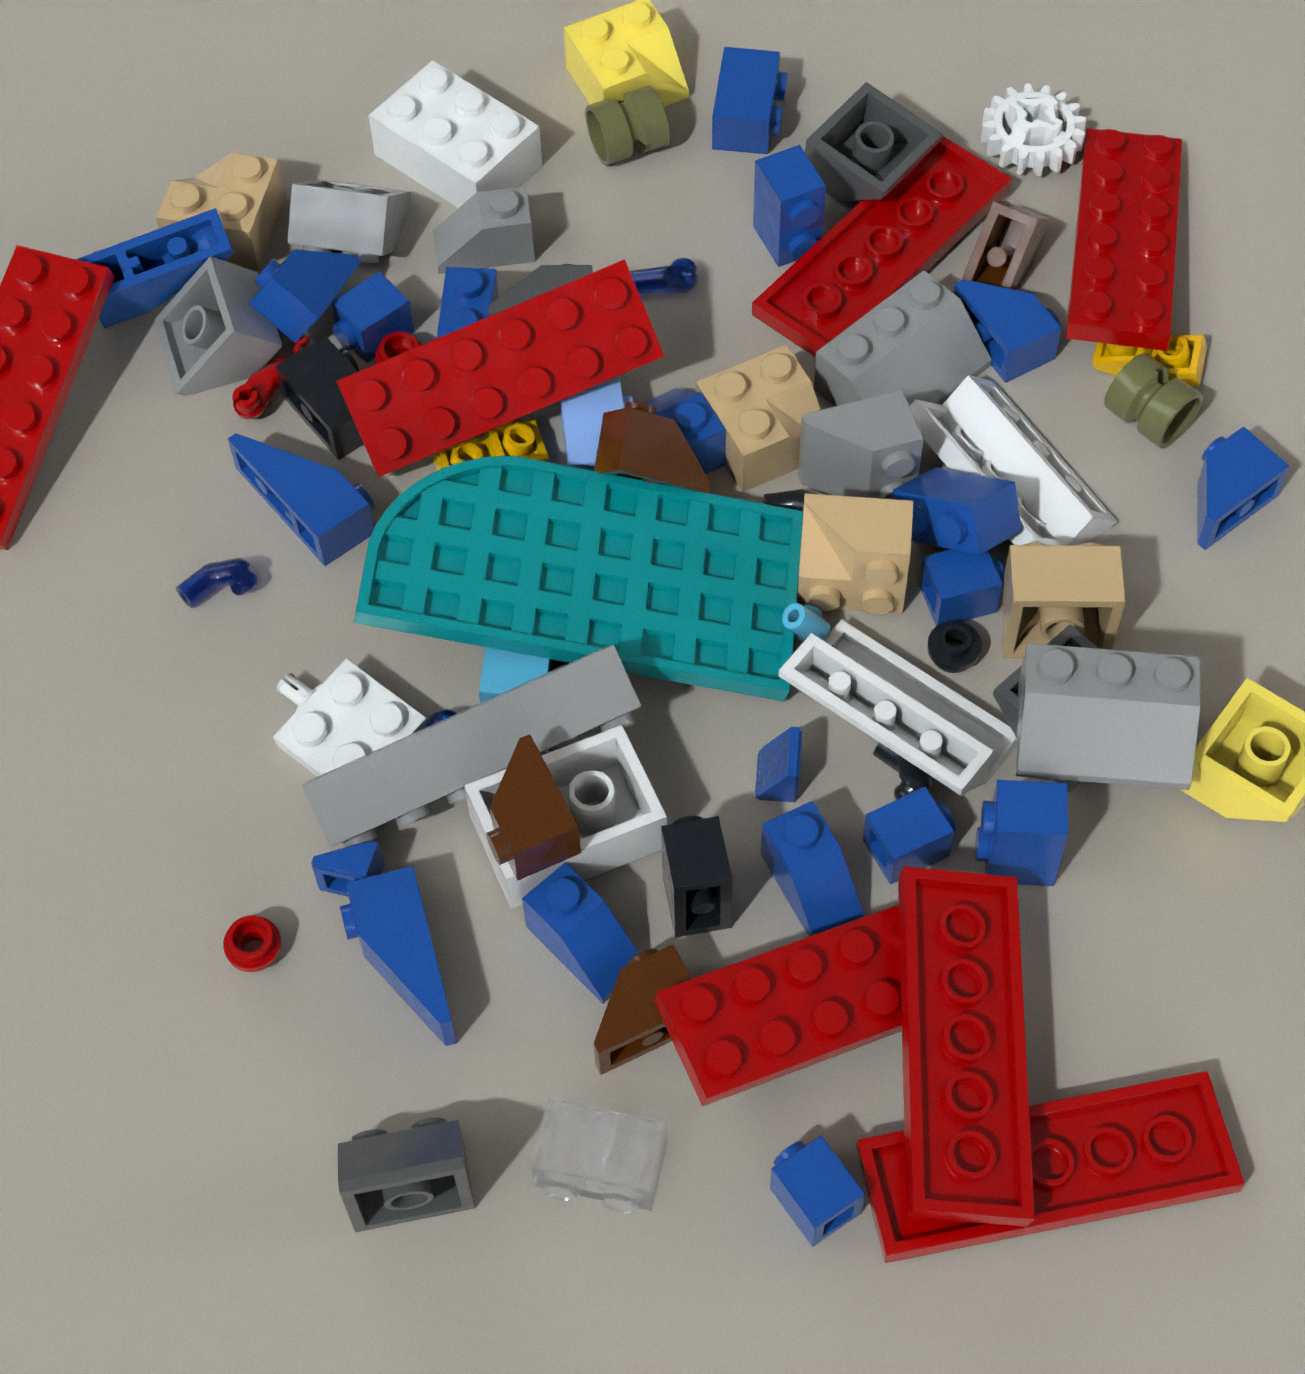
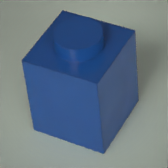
M380 271L331 302L336 322L332 325L334 335L346 350L354 349L367 363L375 358L380 342L388 334L400 331L410 334L414 333L410 301Z
M952 549L923 556L919 587L936 626L946 621L963 622L997 612L1001 590L1004 589L1005 573L999 559L992 560L989 551L976 555Z
M923 787L867 813L863 841L891 885L898 881V875L904 866L926 868L949 857L956 827L946 805L942 802L936 803L927 788Z
M819 1136L807 1145L803 1141L795 1142L775 1158L773 1162L775 1166L771 1168L770 1190L812 1247L862 1214L865 1193L822 1136Z

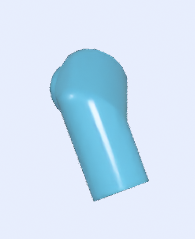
M793 603L784 610L782 622L786 628L794 632V638L799 641H805L811 633L822 640L829 636L830 623L822 618V611L817 606L806 604L804 607L799 603Z

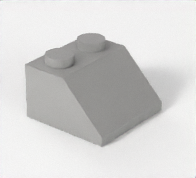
M321 179L294 183L291 190L287 243L303 245L302 250L331 253L332 249L348 251L362 262L378 263L379 256L395 252L410 203L411 191Z
M210 256L155 318L177 394L187 396L249 379L253 373L262 369L282 347L276 326L248 304L261 288L254 282L259 275L258 272Z
M903 390L803 414L801 418L798 477L801 484L825 495L894 499L893 489L918 477L924 438Z

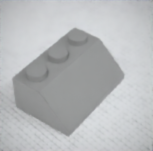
M924 270L816 352L814 390L833 406L901 389L909 406L915 399L941 405L968 375L977 377L989 368L992 359L961 299Z
M1027 643L1019 675L1016 776L1189 790L1192 781L1201 708L1200 656Z

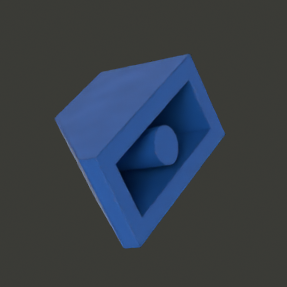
M294 249L281 264L273 258L260 272L254 282L261 288L248 304L296 343L320 318L362 261L352 254Z
M964 279L955 283L954 294L961 299L992 359L991 366L1005 383L1056 358L1062 329L1057 315L1051 309H1046L1033 293Z
M675 388L643 402L656 407V415L676 421L705 474L725 466L726 428L701 392Z
M1244 426L1227 439L1223 436L1215 439L1202 455L1204 463L1197 483V544L1204 550L1208 549L1278 497L1289 468L1287 463Z
M813 801L762 824L761 856L808 936L865 917L841 847Z
M565 862L522 898L526 927L604 1004L612 994L620 969L626 967L627 963L639 953L604 899Z

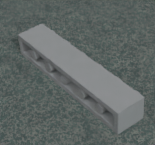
M607 645L305 782L302 786L330 847L343 842L346 848L370 842L378 836L374 828L395 819L398 827H402L428 815L429 812L426 804L445 795L450 804L467 798L464 785L505 770L519 738L530 734L539 752L547 749L552 752L581 741L580 734L597 726H600L601 731L604 732L617 726H625L634 720L630 711L641 707V704L615 646Z

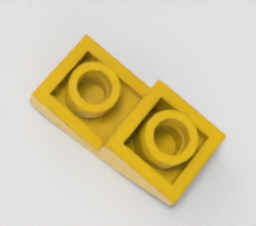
M1204 334L1171 335L1167 351L1096 343L1092 363L1094 369L1117 376L1123 367L1135 356L1147 353L1169 369V380L1181 378L1190 386H1200L1207 345Z
M535 419L508 422L485 432L483 438L468 439L432 454L437 471L463 461L494 456H515L549 462V456Z

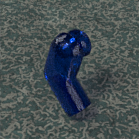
M688 258L675 259L668 266L630 271L639 295L650 293H687L696 285L698 280L696 264Z
M234 558L204 565L176 586V591L184 603L193 608L226 583L229 584L234 594L242 595L257 584L258 578L249 569L251 564L242 558Z

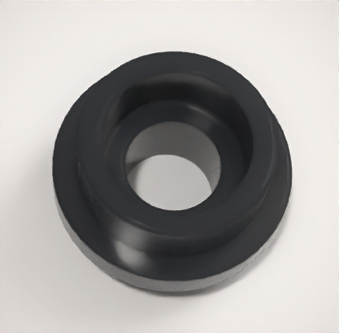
M960 621L943 622L937 625L928 637V654L935 665L945 672H963L973 666L980 657L982 649L980 635L967 623ZM956 641L963 644V646L952 647L947 642Z

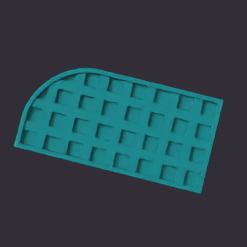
M494 456L463 461L444 467L422 478L398 496L383 513L374 527L368 542L354 623L569 663L607 645H614L626 673L785 702L790 692V683L779 677L778 673L779 669L793 654L794 632L784 626L782 615L789 605L797 602L803 511L681 489L664 484L643 482V480L605 475L596 471L524 457Z

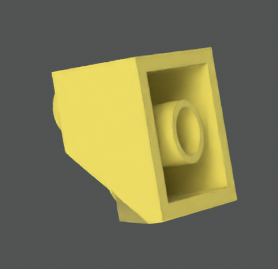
M637 0L563 27L566 69L589 104L611 97L621 103L626 92L648 85L652 86L658 93L663 107L689 98V89L669 28L650 0Z
M1246 678L1196 746L1191 786L1189 790L1181 791L1225 818L1288 822L1305 806V711Z

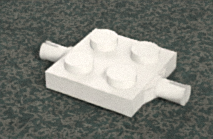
M345 659L323 684L314 689L309 688L292 673L284 676L286 682L281 679L277 685V691L298 705L294 715L279 729L273 738L278 747L317 777L429 726L426 717L348 659Z

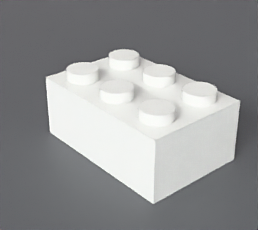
M433 60L368 115L375 155L457 208L462 206L476 192L520 187L543 166L540 126Z
M622 725L542 755L579 827L581 853L517 881L508 862L501 865L497 863L486 837V833L493 830L490 806L506 769L464 785L470 818L511 909L523 905L522 898L565 862L583 880H586L662 850L661 826L667 825V816Z

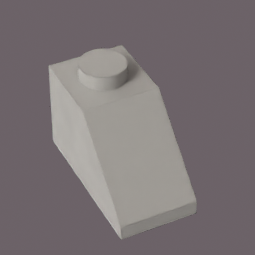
M526 186L476 192L433 230L439 274L445 273L446 267L489 268L535 262L532 223Z

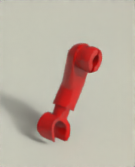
M303 336L296 342L294 354L312 344L310 336ZM283 357L253 373L245 384L240 385L234 390L232 396L233 407L240 417L255 419L260 417L265 411L276 390L280 388L275 365L285 360Z

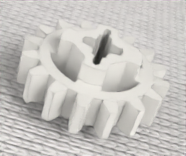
M1028 83L1025 84L1022 93H1018L1015 89L1009 87L1006 88L1005 99L994 96L991 101V108H985L981 142L988 143L986 151L988 156L1000 154V167L1004 168L1010 163L1016 164V174L1021 175L1026 167L1033 168L1036 176H1042L1043 167L1049 166L1051 170L1057 173L1061 170L1062 161L1072 164L1075 161L1076 152L1082 150L1086 117L1078 116L1080 110L1078 103L1066 104L1067 93L1064 91L1056 96L1050 95V86L1044 85L1040 92H1034L1031 84Z

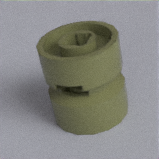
M650 85L626 92L621 103L611 97L587 105L585 108V119L589 137L598 158L605 166L630 158L633 155L634 148L641 153H646L667 146L670 142L669 124L658 93Z
M1141 353L1129 361L1117 374L1105 395L1104 405L1126 423L1136 419L1138 421L1137 429L1139 433L1159 448H1166L1173 444L1193 422L1202 406L1203 395L1181 378L1169 380V369L1147 353Z

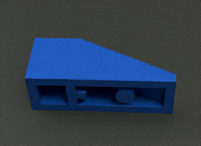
M214 208L76 260L109 267L115 276L99 316V320L105 329L151 312L177 294L210 256L225 260L233 255L234 252L217 209Z
M235 433L227 438L236 469L324 566H327L371 536L374 529L371 511L375 509L370 495L362 485L357 483L352 486L338 470Z
M411 866L347 882L346 886L350 904L340 906L347 939L359 937L364 958L445 1046L456 1044L454 1028L414 867Z

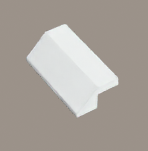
M968 375L943 405L917 399L910 405L924 440L950 470L1015 482L1022 531L1009 538L1014 545H1024L1031 542H1039L1046 545H1080L1110 530L1118 522L994 381Z
M842 619L824 640L811 633L779 669V677L959 795H963L987 783L1017 746V738L1010 726Z

